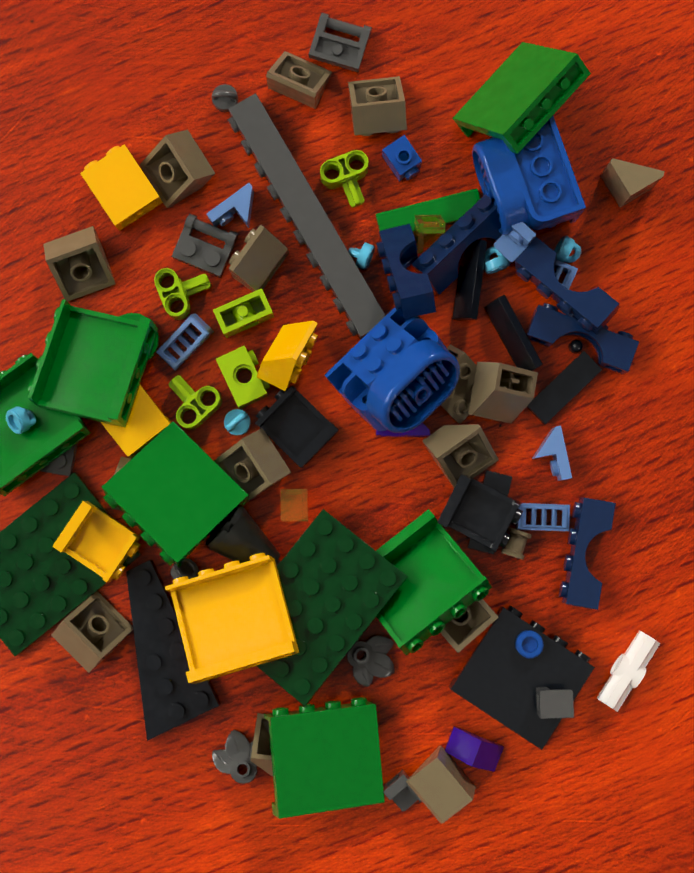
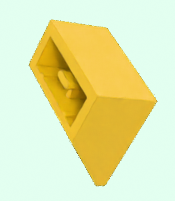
M307 321L283 325L261 362L257 378L284 391L287 390L291 382L295 384L302 371L300 368L307 364L312 354L311 349L318 338V335L314 333L318 323Z

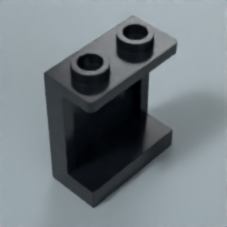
M292 385L286 391L281 389L274 398L277 401L270 408L266 405L256 415L258 420L255 424L260 429L263 428L266 434L302 469L339 430Z
M461 474L437 523L446 528L450 527L491 548V551L497 552L499 547L504 549L511 537L507 531L511 523L517 525L523 513L519 509L522 503L466 474Z

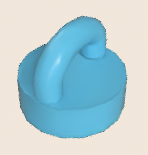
M567 235L560 239L554 249L557 253V260L566 263L575 262L582 253L581 247L575 243L574 239ZM572 249L575 250V253L572 256H569Z
M365 242L361 249L349 248L348 252L351 256L357 258L356 266L365 270L372 260L375 247Z
M490 247L486 250L484 264L486 274H493L510 266V261L495 247ZM497 253L498 257L490 260V255Z
M16 406L7 411L6 421L14 433L22 434L35 425L36 416L30 410Z
M233 409L226 414L224 426L232 435H243L250 429L251 420L245 411Z

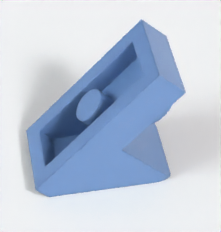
M247 183L207 213L209 220L215 227L218 225L225 226L234 218L233 214L237 213L249 228L254 197L251 184Z
M524 222L512 225L513 231L508 235H502L494 243V247L510 262H514L536 237V234Z
M556 426L550 430L532 459L552 455L553 460L550 461L551 473L553 476H557V480L560 481L572 478L562 428L561 426Z

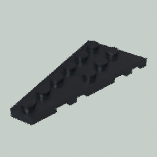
M149 560L126 571L147 741L221 704L210 680L197 684L188 683L186 672L190 670L174 604L165 590V585L153 560Z

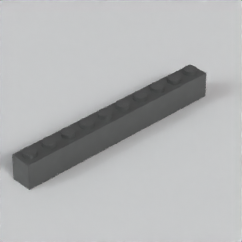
M255 93L230 107L228 110L231 118L227 120L234 133L240 132L244 140L241 141V145L248 156L253 154L257 161L253 165L259 176L267 178L270 184L267 186L271 197L274 201L279 199L283 208L280 209V212L287 223L292 221L296 228L293 232L300 246L306 245L310 252L306 254L313 268L318 266L322 273V276L319 277L326 291L331 289L336 298L332 301L340 314L345 312L349 319L346 322L349 331L353 337L358 335L361 340L386 315Z

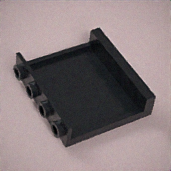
M509 605L505 609L500 606V612L497 615L499 618L491 624L458 677H454L450 683L449 688L542 750L562 718L541 719L537 715L536 687H547L550 690L571 689L574 701L595 667L588 663L591 658L579 650H576L574 654L566 649L568 643L558 636L554 635L551 639L543 634L545 628L532 620L528 624L522 620L523 613ZM525 630H532L543 639V650L535 658H525L516 650L515 640Z

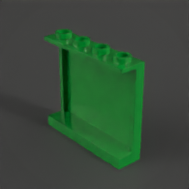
M522 42L452 119L466 137L477 131L503 140L511 152L518 154L591 73L577 53Z
M62 299L60 307L55 310L52 329L46 336V346L43 355L37 361V372L34 381H31L29 384L28 399L39 407L125 428L158 331L157 326L149 318L141 317L140 321L74 307L65 299Z
M32 353L21 356L16 360L15 365L7 371L0 372V495L3 496L8 495L91 433L81 417L36 406L28 399V387L31 381H34L37 372V361L39 359ZM16 406L26 408L36 416L35 425L22 434L14 433L6 421L7 411Z
M174 421L102 486L106 494L103 499L113 509L118 506L124 512L121 517L132 528L136 525L143 532L140 535L143 540L151 547L155 544L162 551L159 553L161 558L168 565L171 566L174 563L178 568L182 566L181 561L240 505L243 507L249 502L248 494Z
M429 509L376 550V552L408 576L377 616L378 620L406 656L409 653L418 651L429 637L441 633L449 621L453 618L461 617L467 611L468 606L475 601L485 598L492 588L487 578L481 574L442 525L437 523L438 520Z
M366 697L352 698L351 703L341 704V701L325 702V707L315 708V704H307L306 706L299 705V710L289 711L287 707L272 709V714H264V718L269 721L275 802H272V814L277 818L281 819L385 803L375 703L367 701Z

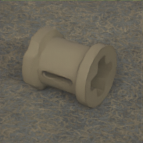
M509 527L508 532L511 537L505 549L501 550V553L524 560L523 552L527 539H531L532 535Z

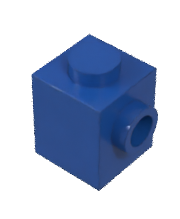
M405 135L382 149L383 159L399 182L404 178L410 180L420 172L419 168H421L422 160Z

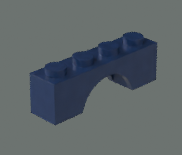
M487 194L480 198L476 204L411 264L417 273L428 274L432 289L439 295L458 278L459 260L471 243L484 237L498 240L502 236L498 231L501 228V223L499 222L500 216L497 213V205L495 206L494 204L495 199H490Z
M410 224L379 231L381 242H377L376 246L379 258H385L381 259L384 274H390V276H387L390 292H396L392 294L395 309H401L404 319L436 312L434 292L428 274L414 273L407 270L418 258L416 240Z
M536 237L515 260L516 274L525 282L529 280L537 286L536 290L547 299L551 297L558 303L556 306L564 314L569 315L571 313L578 319L577 323L582 329L587 332L593 331L597 335L618 312L619 303L599 287L586 292H576L565 288L558 281L554 273L557 253Z
M544 303L543 306L538 305L535 308L526 332L529 340L550 347L560 337L567 335L580 336L588 340L595 348L599 366L620 374L629 372L639 341L633 340V335L623 331L614 333L608 330L607 325L596 335L593 331L587 332L582 329L577 323L578 319L571 313L565 315L558 312L559 308Z
M585 497L579 498V502L574 503L572 517L576 518L575 527L570 529L568 544H571L570 555L565 556L563 567L564 571H567L566 580L561 582L559 597H563L562 603L598 610L602 582L597 580L588 570L585 554L589 542L597 534L612 529L616 503Z

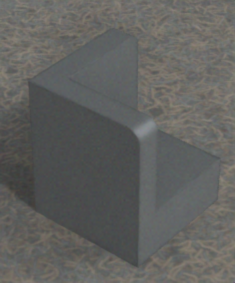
M536 687L537 715L541 719L574 718L573 691L571 689L550 690L547 687Z
M402 769L383 786V793L389 800L392 799L401 811L404 812L417 800L420 803L422 801L406 783L409 776Z

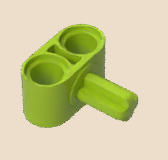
M353 150L325 161L320 169L322 184L328 189L343 187L352 208L358 207L365 202L357 180L365 177L368 172L369 161L367 155L360 150ZM354 160H359L364 166L360 170H353L349 164ZM333 169L338 171L339 176L331 180L325 176V173Z
M169 268L159 270L154 278L155 286L164 309L175 320H183L190 314L189 296L211 287L206 274L182 282L175 271ZM167 276L173 277L174 284L170 288H163L161 285L162 280ZM183 301L184 307L182 311L178 313L171 311L173 302Z
M180 375L175 376L168 384L173 392L184 402L177 410L176 420L186 429L191 430L199 427L222 404V396L214 387L204 386L195 392ZM208 392H213L216 395V401L211 406H205L202 401L203 396ZM188 410H194L196 413V419L191 424H186L183 421V414Z

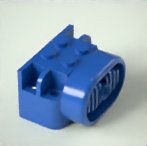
M554 116L546 122L518 154L511 152L503 140L495 137L474 144L472 157L476 175L483 195L487 194L490 199H495L494 204L495 206L497 205V213L500 216L499 222L501 223V228L498 231L502 235H508L513 231L512 225L524 222L533 230L550 229L568 220L571 224L576 222L586 209Z
M394 307L324 376L347 403L375 430L404 433L418 427L451 395L459 380L460 367L456 357L448 351L438 335L429 328L423 319L419 316L404 319L401 309L396 310Z

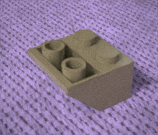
M260 225L257 230L253 228L244 240L247 244L241 252L237 250L229 260L231 265L229 270L232 277L252 292L261 288L264 289L289 255L288 248Z
M477 362L468 415L511 424L534 399L538 372L497 362Z

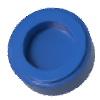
M532 630L521 632L515 640L516 650L525 658H535L543 650L542 637Z

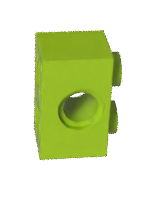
M262 288L213 309L226 338L274 318Z
M244 345L216 358L239 409L269 396L266 391L271 388L269 383L257 378L258 372L255 366L259 362L253 349L247 351ZM242 370H249L252 373V378L247 383H240L238 381V374Z

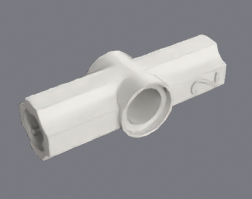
M639 630L626 652L621 654L614 662L610 671L611 676L597 696V699L618 712L632 688H636L644 678L647 670L645 667L660 643Z

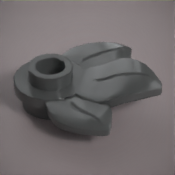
M375 635L366 642L357 641L347 653V661L353 666V677L359 684L369 687L374 676L385 678L394 673V664L390 657L386 655L394 644L391 639ZM361 650L364 651L363 658L357 659V653Z
M232 730L227 737L225 749L212 751V759L216 768L222 773L231 774L232 778L240 784L250 783L257 774V765L251 762L253 741L249 743L242 733ZM241 765H246L248 768L247 773L244 775L239 773Z

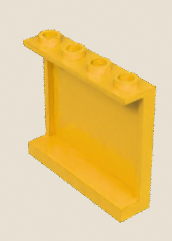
M258 553L250 556V561L244 563L239 561L228 562L224 564V569L214 571L213 568L198 572V577L191 579L188 576L179 577L172 580L173 584L165 586V590L171 592L190 670L186 672L188 683H201L299 653L276 562L270 555L266 556L265 553Z

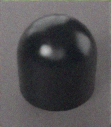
M576 339L569 343V350L572 353H579L583 348L580 340Z

